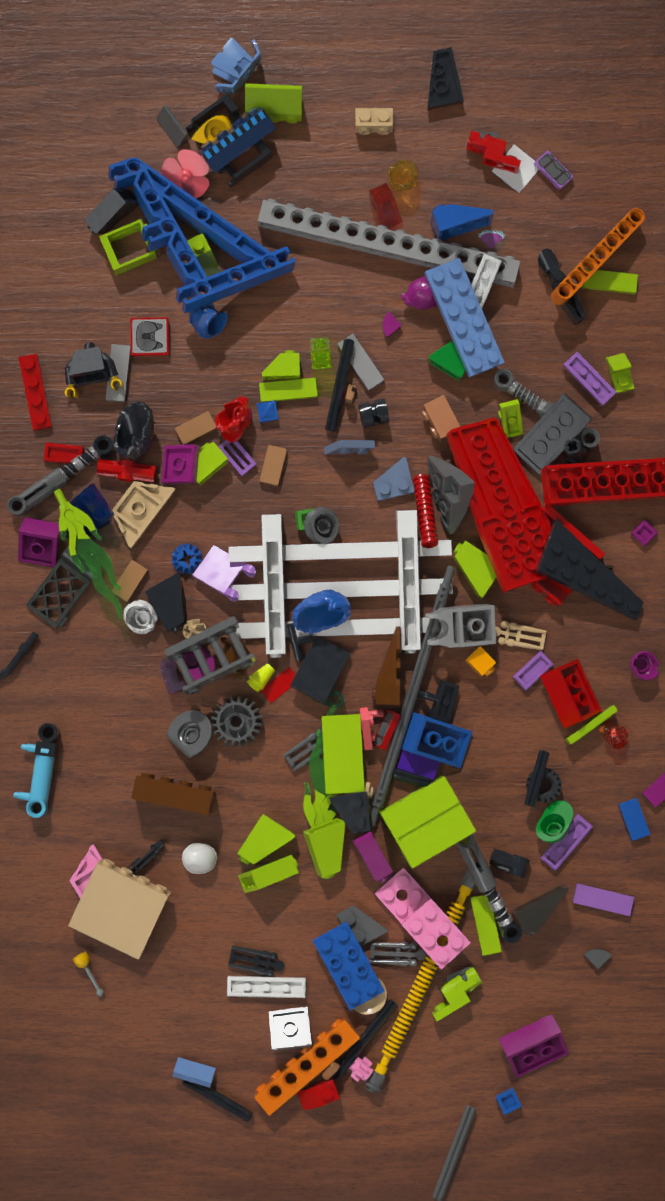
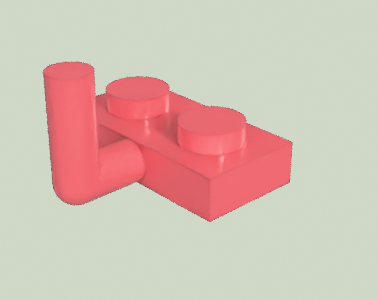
M368 707L360 708L364 749L372 750V741H375L374 730H370V727L374 726L373 718L384 717L383 709L368 711Z

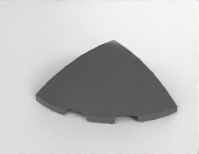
M428 456V476L432 479V484L435 488L431 491L435 505H439L442 514L440 519L449 534H453L470 505L475 482L452 464L434 456Z

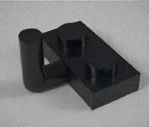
M440 680L436 694L419 690L416 698L433 701L429 717L449 723L459 686Z

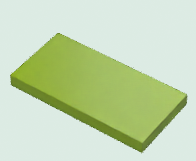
M360 714L322 716L326 794L364 792Z

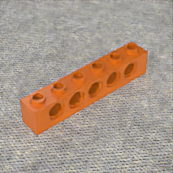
M338 1018L331 1024L332 1029L327 1033L325 1031L320 1033L315 1038L317 1042L312 1047H304L300 1051L302 1054L297 1059L292 1057L285 1064L287 1067L283 1071L277 1070L271 1075L270 1078L272 1080L267 1084L263 1082L255 1089L257 1093L254 1098L269 1116L360 1039V1035L346 1018L342 1020ZM334 1034H338L342 1037L340 1043L334 1044L331 1042V1037ZM323 1047L327 1053L325 1056L320 1057L316 1054V1049ZM308 1060L312 1066L310 1069L305 1070L301 1067V1062ZM288 1073H293L297 1079L294 1082H288L285 1076ZM273 1086H278L282 1092L279 1095H273L270 1089Z

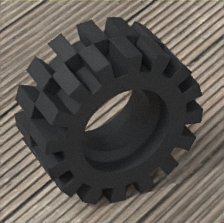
M545 768L543 777L550 780L551 789L546 793L539 791L536 801L542 803L555 800L560 795V790H562V780L559 778V774L553 769ZM531 772V773L529 774V777H527V780H526V781H527V784H526L527 791H528V788H529V784H530V781H531V777H532L533 772Z

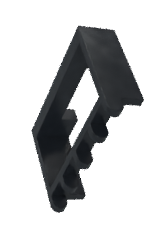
M225 94L193 117L191 124L186 127V130L191 132L195 129L197 132L200 124L223 108L227 110L234 121L243 118L239 114L238 107L229 95ZM262 139L253 145L260 156L234 174L228 165L218 170L219 174H223L226 171L232 178L228 183L230 188L272 159V153Z

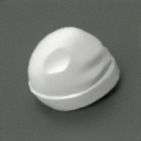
M193 843L183 851V865L191 873L204 874L215 867L217 854L214 848L208 844Z

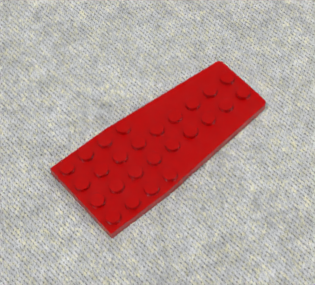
M493 417L451 429L446 436L457 468L475 482L473 495L470 499V508L481 541L503 593L548 579L535 572L552 525L547 514L542 511L543 506L498 419Z

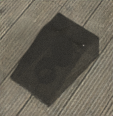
M561 884L511 910L522 933L532 936L540 931L539 928L546 923L569 891L567 886Z

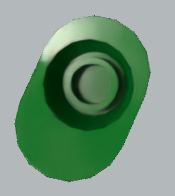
M560 800L548 805L536 826V834L541 840L553 844L562 841L566 837L568 827L574 816L571 805L566 801Z

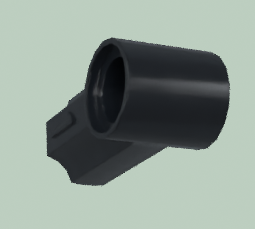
M575 438L567 440L564 444L567 454L565 461L568 464L584 463L590 454L587 449L582 447L581 442Z
M494 848L488 864L524 878L530 860Z

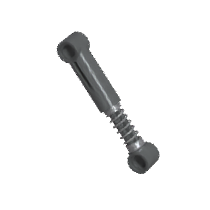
M501 369L495 374L493 385L496 390L508 392L511 395L514 394L515 398H519V401L522 400L524 404H528V407L531 406L532 410H537L536 412L539 413L540 418L553 405L551 401H543V399H539V396H535V393L532 394L531 390L528 391L526 387L523 388L522 384L515 380L509 370ZM501 376L506 377L508 383L501 384L498 378ZM585 426L575 439L579 440L585 449L592 450L599 443L600 435L596 430ZM585 436H591L594 442L592 444L587 443Z

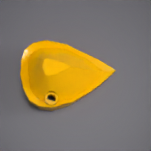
M215 116L205 122L191 139L203 144L208 141L212 142L217 138L218 133L223 130H229L232 125L226 116Z

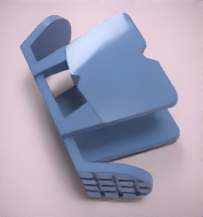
M230 38L223 46V52L218 53L212 60L211 65L214 66L213 74L232 83V85L216 84V91L235 94L253 73L261 61V53L254 39L251 40L256 54L253 58L234 38Z

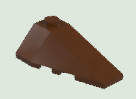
M396 626L376 681V688H372V699H375L376 704L400 705V626Z

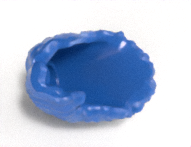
M331 589L314 593L295 607L292 618L293 625L298 631L308 632L310 635L337 627L350 618V603L344 595Z

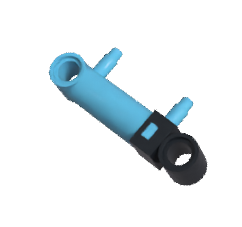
M45 723L39 727L38 736L42 742L36 741V745H21L22 750L35 752V764L30 793L14 792L13 797L29 801L26 811L33 818L43 817L48 812L52 773L58 751V744L53 742L60 736L59 728L51 723ZM49 727L54 732L51 738L45 736V730ZM37 802L42 806V810L38 814L33 810V805Z

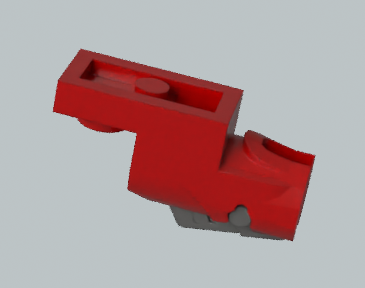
M471 130L466 149L479 155L484 154L481 164L515 174L518 173L521 160L512 155L504 156L506 141L499 139L497 133Z

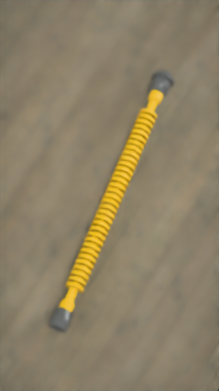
M466 870L460 883L462 885L456 902H451L454 906H449V909L452 911L447 910L446 912L449 914L447 917L453 924L459 923L456 920L461 919L458 914L463 915L464 912L460 910L465 911L466 909L463 907L464 901L476 886L469 870ZM444 935L439 936L437 944L439 946H446L447 943L445 942H448V938ZM426 956L425 959L428 962L423 961V964L426 966L421 965L423 971L419 970L418 972L421 976L417 975L416 978L419 980H414L417 985H412L415 990L410 989V992L413 994L408 993L407 996L410 999L406 998L405 1001L408 1003L404 1002L403 1004L406 1008L402 1007L401 1010L403 1012H399V1015L402 1017H397L399 1022L395 1021L394 1024L397 1026L393 1025L392 1027L395 1031H390L392 1034L388 1036L390 1040L387 1039V1044L383 1046L385 1049L381 1051L384 1053L381 1062L377 1064L368 1080L364 1082L367 1085L366 1089L372 1093L382 1092L388 1063L391 1057L396 1058V1055L393 1053L398 1054L397 1049L401 1047L398 1044L402 1045L403 1043L400 1039L404 1040L405 1037L403 1035L407 1034L405 1030H409V1027L406 1025L411 1026L412 1023L409 1020L413 1021L414 1018L411 1016L415 1017L416 1015L413 1011L417 1012L418 1009L416 1007H420V1004L417 1002H422V999L419 997L424 998L425 995L422 992L426 993L427 990L424 988L428 989L429 987L426 983H431L428 978L433 979V976L430 974L435 975L436 973L433 969L437 970L438 967L434 966L437 964L431 957Z

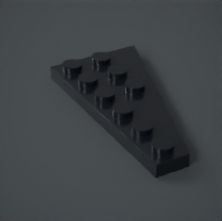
M557 519L553 521L535 572L634 621L637 620L644 602Z

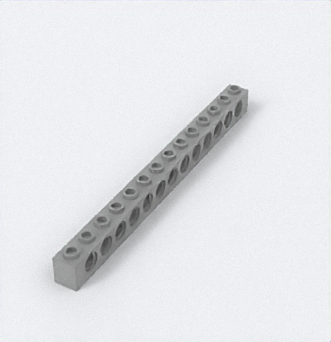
M274 199L263 200L258 218V227L429 268L438 267L463 256L467 259V262L462 263L467 276L470 278H474L478 270L476 262L481 261L483 255L487 254L501 260L500 265L504 269L501 272H497L493 283L512 288L514 287L520 261L512 256L501 257L495 252L484 253L474 247L467 249L457 243L447 244L436 238L432 240L426 239L420 234H414L413 236L403 230L392 231L382 225L377 227L371 226L366 221L355 222L349 217L342 216L338 218L328 212L321 214L311 208L301 209L290 203L286 205L280 204ZM277 213L285 215L282 219L275 218ZM295 217H300L303 219V221L301 223H295L293 222V219ZM317 221L321 225L318 228H314L311 224ZM331 226H337L339 230L337 232H332L329 230V228ZM355 230L358 234L352 237L348 235V232ZM372 234L376 239L369 241L366 239V236ZM386 239H392L394 243L392 245H386L384 241ZM409 243L412 245V248L406 250L402 245ZM426 247L430 249L431 252L429 254H423L421 252V249ZM446 252L449 257L441 258L439 253Z

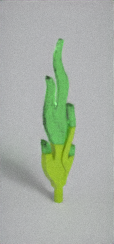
M61 489L54 491V494L60 504L59 532L61 539L66 541L67 530H69V551L73 562L83 574H85V569L79 561V556L86 562L90 569L95 589L113 603L117 611L118 620H121L122 606L120 600L106 585L101 566L105 568L111 584L118 590H121L115 579L112 561L105 550L89 538L84 530V526L99 541H102V537L98 534L92 519L83 511L71 505L69 501L67 502Z
M335 704L330 708L326 716H333L336 709ZM320 730L316 731L317 740L309 759V773L315 792L313 804L311 802L310 786L307 782L304 784L303 811L311 828L333 820L337 812L334 806L328 810L331 804L330 797H335L338 793L326 794L324 756L320 759L323 740Z

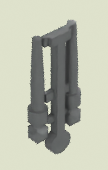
M317 729L314 734L312 732L306 739L283 754L294 771L320 755H324L323 738L319 737L323 735L322 729ZM316 739L318 740V742L311 745V741L313 742ZM307 744V749L290 759L288 755ZM321 745L322 747L317 749L318 751L316 752L314 748ZM311 751L313 753L297 766L294 765V761Z
M371 942L370 963L416 967L417 960H411V957L423 960L426 957V953L424 950H418L416 953L411 952V949H417L418 944L416 942ZM375 946L396 948V952L375 951ZM400 948L407 949L408 952H400ZM375 955L396 956V960H375ZM400 956H406L408 959L400 960Z

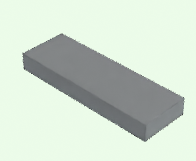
M354 334L345 338L354 340L350 365L367 390L370 391L384 382V378ZM344 340L337 344L341 351Z
M111 345L110 357L114 360L118 372L117 378L123 382L124 387L122 389L120 382H116L114 385L115 391L111 387L112 378L109 377L106 401L125 403L131 346Z

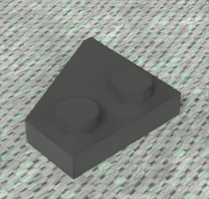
M354 905L336 914L341 924L346 921L348 922L360 946L388 932L384 926Z

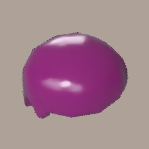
M641 651L632 657L630 669L633 676L640 680H653L659 675V662L652 653Z

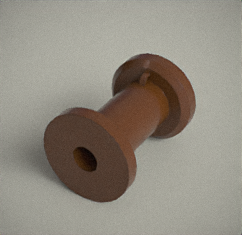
M220 637V642L225 644L224 654L229 664L239 660L230 637ZM239 639L242 646L247 645L246 640ZM236 670L224 677L242 679V674Z

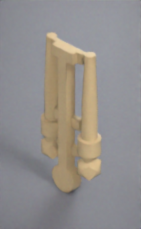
M507 621L501 623L502 628H507L506 631L495 627L496 637L505 635V638L500 637L498 639L500 645L507 644L510 647L517 646L536 650L544 649L546 630L518 625L514 622L508 623ZM509 628H510V630H516V629H517V633H512V632H510V631H509ZM521 630L542 633L541 638L523 635ZM508 637H516V640L514 641V639H509ZM521 638L540 642V646L519 642Z

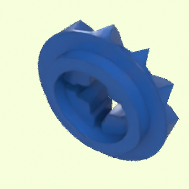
M181 544L175 548L172 554L174 568L183 574L194 573L202 562L200 550L192 544ZM184 551L187 553L188 556L195 555V557H192L189 560L190 566H188V564H186L185 561H179L182 558H184Z

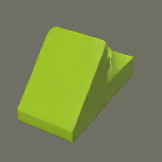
M625 353L606 357L612 385L617 392L616 394L634 390L630 373L632 366Z
M518 399L500 403L498 415L507 438L522 435L523 426Z

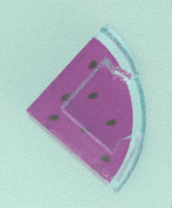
M484 230L478 235L490 249L505 237L502 232L495 230Z

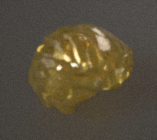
M406 159L398 160L395 165H391L387 174L390 186L394 190L402 192L414 188L419 178L418 168L415 163Z

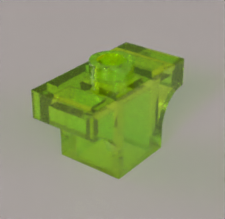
M329 337L310 338L312 369L331 368Z

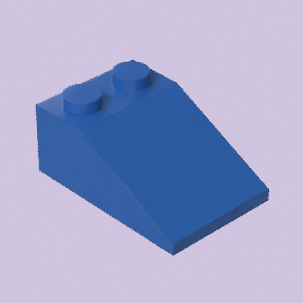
M441 204L432 210L430 222L436 239L443 241L491 225L494 212L491 209L453 204L445 206V204Z
M414 712L402 749L461 768L472 731Z

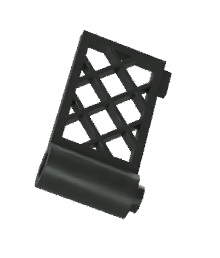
M69 547L64 551L58 563L26 604L27 607L55 628H58V626L62 628L69 619L66 617L91 582H97L103 574L101 571L102 567L78 548H76L77 555L70 556ZM61 565L67 569L68 578L58 579L57 571ZM72 579H80L85 584L80 590L73 591ZM69 580L70 591L60 592L58 581ZM55 582L57 593L47 594L46 585ZM70 593V604L62 606L60 595ZM57 595L58 606L48 608L47 597ZM44 597L45 608L37 609L32 605L37 598ZM59 609L60 617L56 622L50 619L49 610Z

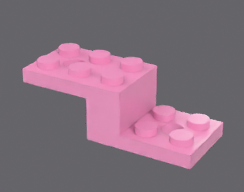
M404 868L400 869L374 893L440 969H443L470 944V941ZM400 889L406 890L408 894L407 898L402 901L396 897V893ZM444 935L448 938L446 946H439L437 944L439 936Z

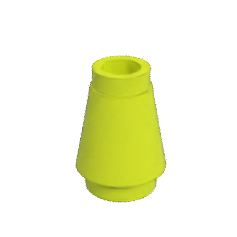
M266 663L265 666L249 676L247 683L257 692L260 689L263 690L275 670Z

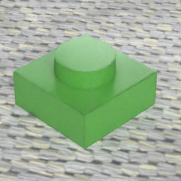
M314 509L294 511L297 530H304L306 515Z

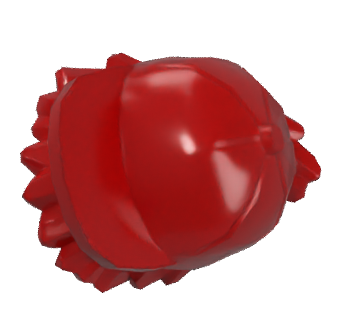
M240 395L239 398L229 403H224V410L215 417L217 430L222 431V437L228 442L238 441L243 431L251 424L252 410L248 404V398Z

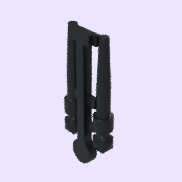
M232 946L229 967L255 972L263 976L266 974L268 977L274 975V970L268 969L269 966L274 967L277 971L284 969L282 961L270 962V959H277L278 955L276 952L269 953L267 950L260 951ZM235 950L256 955V958L235 955ZM260 956H262L261 958H266L267 961L260 960ZM233 959L253 962L254 967L234 964ZM258 964L266 965V969L263 967L257 968Z

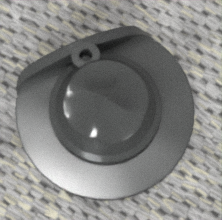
M193 710L186 711L172 721L167 732V738L188 758H191L201 753L208 746L212 737V725L208 717L203 713Z

